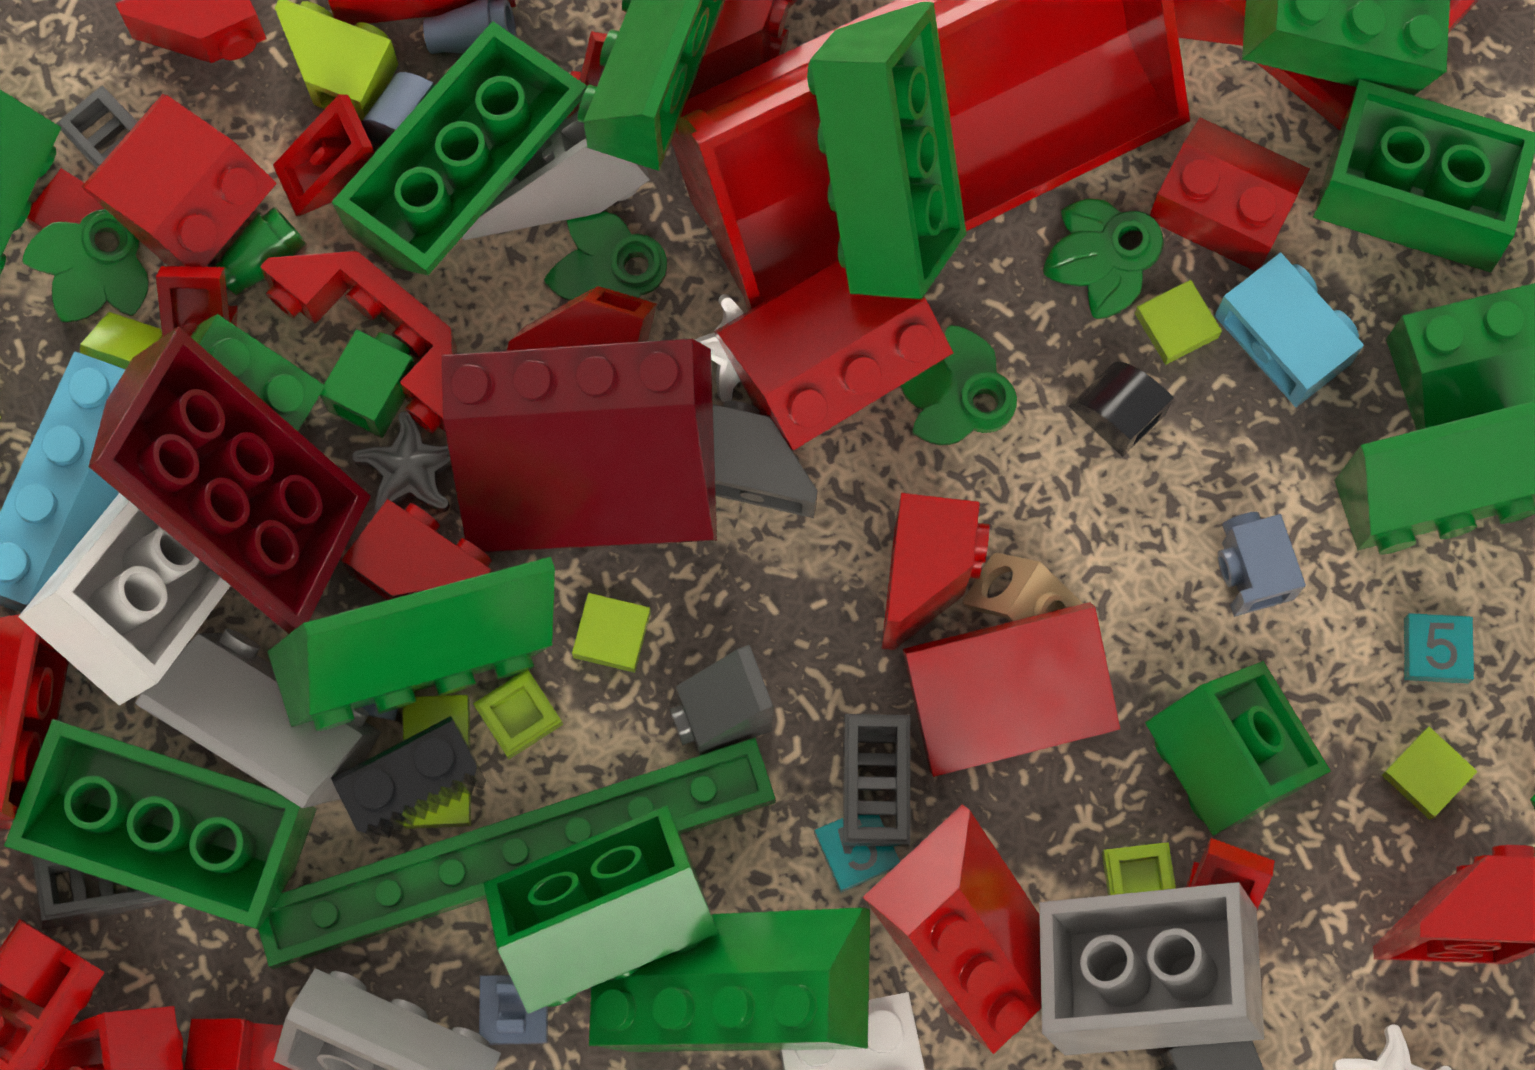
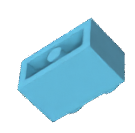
M1280 252L1223 297L1214 316L1295 407H1298L1350 366L1364 344L1359 340L1358 330L1352 320L1340 310L1333 311L1317 293V285L1309 272L1299 264L1292 265Z

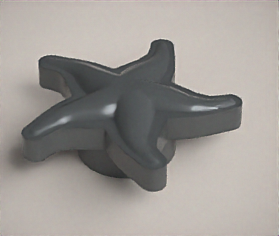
M401 412L398 416L401 429L392 447L367 448L357 450L352 454V459L357 466H370L383 477L376 499V513L387 499L396 504L407 497H415L421 503L440 512H446L450 508L447 498L438 492L436 480L437 474L451 465L448 444L446 446L423 444L418 428L408 412Z

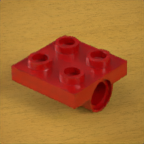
M22 919L18 920L0 947V1070H43L50 1062L55 1047L78 1012L90 1001L95 986L105 973Z

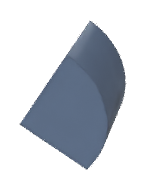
M397 73L361 121L368 138L382 146L432 90L434 83L412 73Z

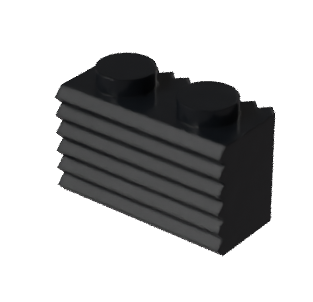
M452 716L331 778L356 830L368 842L377 845L380 836L390 838L392 830L401 832L404 823L413 826L416 817L425 820L427 811L437 813L439 805L448 807L451 799L460 801L462 793L472 795L474 786L483 789L486 782L475 757Z

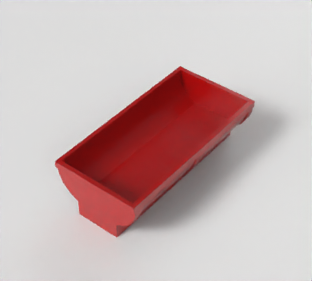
M895 0L838 27L842 28L915 3L934 2L966 232L1191 121L1173 0ZM835 29L687 99L671 140L690 200L697 213L710 229L720 254L745 299L748 311L838 258L840 233L836 212L831 210L828 202L830 175L826 154L820 151L818 145L820 117L816 95L810 92L807 81L810 59Z

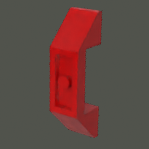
M358 251L267 258L260 266L270 286L266 295L276 307L290 318L294 319L301 312L311 322L316 324L349 289L350 291L345 296L362 315L373 321L380 314L396 328L392 332V336L404 343L411 350L410 354L420 359L424 355L400 381L404 395L409 402L404 409L427 432L433 434L438 427L445 432L441 355L457 354V345L450 326Z

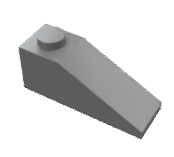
M577 111L560 124L463 235L462 239L468 240L601 213L617 201L630 198L638 191L640 186L648 182L650 178L647 167L587 148L584 123L578 122Z

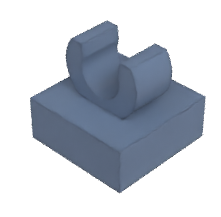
M510 975L480 976L479 1034L489 1042V1045L548 1044V1006L528 1014Z

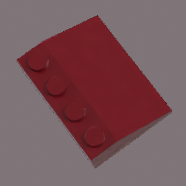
M179 326L132 358L106 400L88 466L288 634L301 624L309 622L371 497Z
M691 338L441 355L443 422L465 540L471 542L483 552L717 541L710 348Z

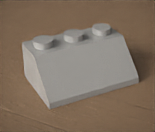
M225 629L223 634L198 633L181 651L160 681L142 692L135 703L301 808L340 800L341 798L331 778L365 761L381 734L380 730L365 722L369 713L362 707L353 709L355 717L353 721L327 730L316 731L313 721L291 727L272 664L257 655L261 647L255 641L232 629Z
M315 968L285 1018L273 1060L292 1070H495L501 1053L489 1048V1042L483 1036L470 1029L454 1027L450 1030L428 1020L427 1013L411 1002L393 999L390 1003L366 992V986L360 980L347 973L332 971L330 974H327Z

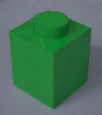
M356 329L324 384L325 387L320 394L328 412L383 439L406 399L400 381L415 366L413 358L410 356L411 350L404 343L388 334L379 332L373 338Z

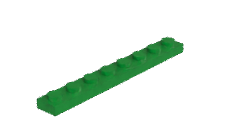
M752 738L280 893L279 898L258 930L268 966L276 969L487 899L483 882L668 805L681 835L776 803V798L756 738Z

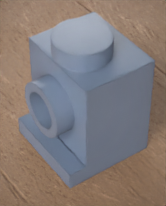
M1249 512L1225 521L1222 526L1226 537L1222 542L1224 549L1218 551V563L1226 585L1228 587L1237 586L1239 594L1230 604L1234 617L1295 600L1306 584L1282 515L1278 514L1261 519L1259 512Z

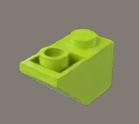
M278 0L275 10L313 105L325 109L338 94L349 95L358 117L362 121L386 89L398 67L392 41L379 28L364 22H358L354 26L335 19L328 10L318 4L303 1L298 5L288 0Z

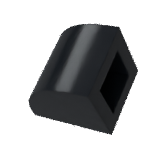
M1114 362L1069 407L1123 457L1166 415L1174 397L1157 381L1140 369L1124 362Z

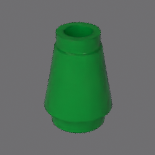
M273 207L264 215L257 212L220 258L221 260L213 267H224L226 286L237 296L244 289H248L265 279L260 266L267 258L296 256L307 243L276 207Z

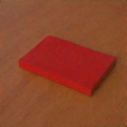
M1091 602L902 649L929 771L933 777L1120 730L1096 607Z

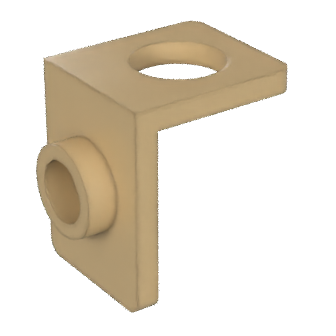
M994 553L989 558L981 571L980 579H976L963 600V604L970 610L1007 618L1010 622L1083 604L1040 561L1001 553ZM1013 572L1009 586L998 596L988 598L987 593L992 582L1003 573Z

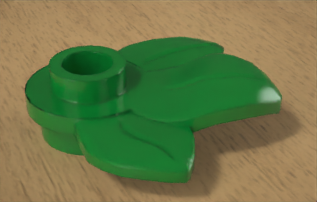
M1083 199L1072 203L1061 210L1063 221L1071 234L1062 238L1051 249L1046 259L1043 273L1047 278L1061 284L1080 287L1088 286L1089 306L1093 318H1109L1120 313L1139 297L1143 284V271L1154 265L1162 253L1164 245L1163 234L1156 220L1144 212L1126 211L1121 213L1110 203L1101 199ZM1130 231H1137L1143 235L1140 246L1133 250L1121 247L1120 242L1123 235Z
M106 209L91 212L82 219L80 224L71 222L51 223L30 241L23 255L22 262L27 267L54 275L52 281V302L59 320L64 323L77 322L90 317L107 301L121 313L133 316L144 302L148 292V274L135 256L139 246V239ZM100 232L112 233L118 241V247L110 252L102 251L95 243V236Z
M602 211L598 214L567 220L569 233L578 250L569 253L560 260L544 279L548 288L558 296L569 301L596 286L640 298L641 295L651 293L661 285L667 273V258L662 246L655 239L643 234H631L620 217ZM634 257L645 259L648 262L647 270L641 275L629 274L625 270V265L630 259Z
M949 325L945 331V337L953 354L899 386L905 398L915 407L922 410L914 423L913 435L935 445L956 444L973 431L981 433L998 431L1011 421L1017 406V395L1013 385L1007 378L997 373L994 349L986 340L974 332L954 325ZM980 394H989L996 400L997 407L990 412H982L975 407L973 400Z

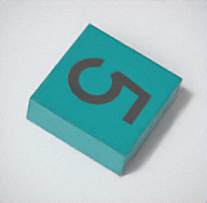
M1408 613L1404 617V680L1466 684L1473 681V617Z
M858 815V827H884L879 815ZM843 818L814 830V835L840 893L887 873L900 863L893 846L843 845Z

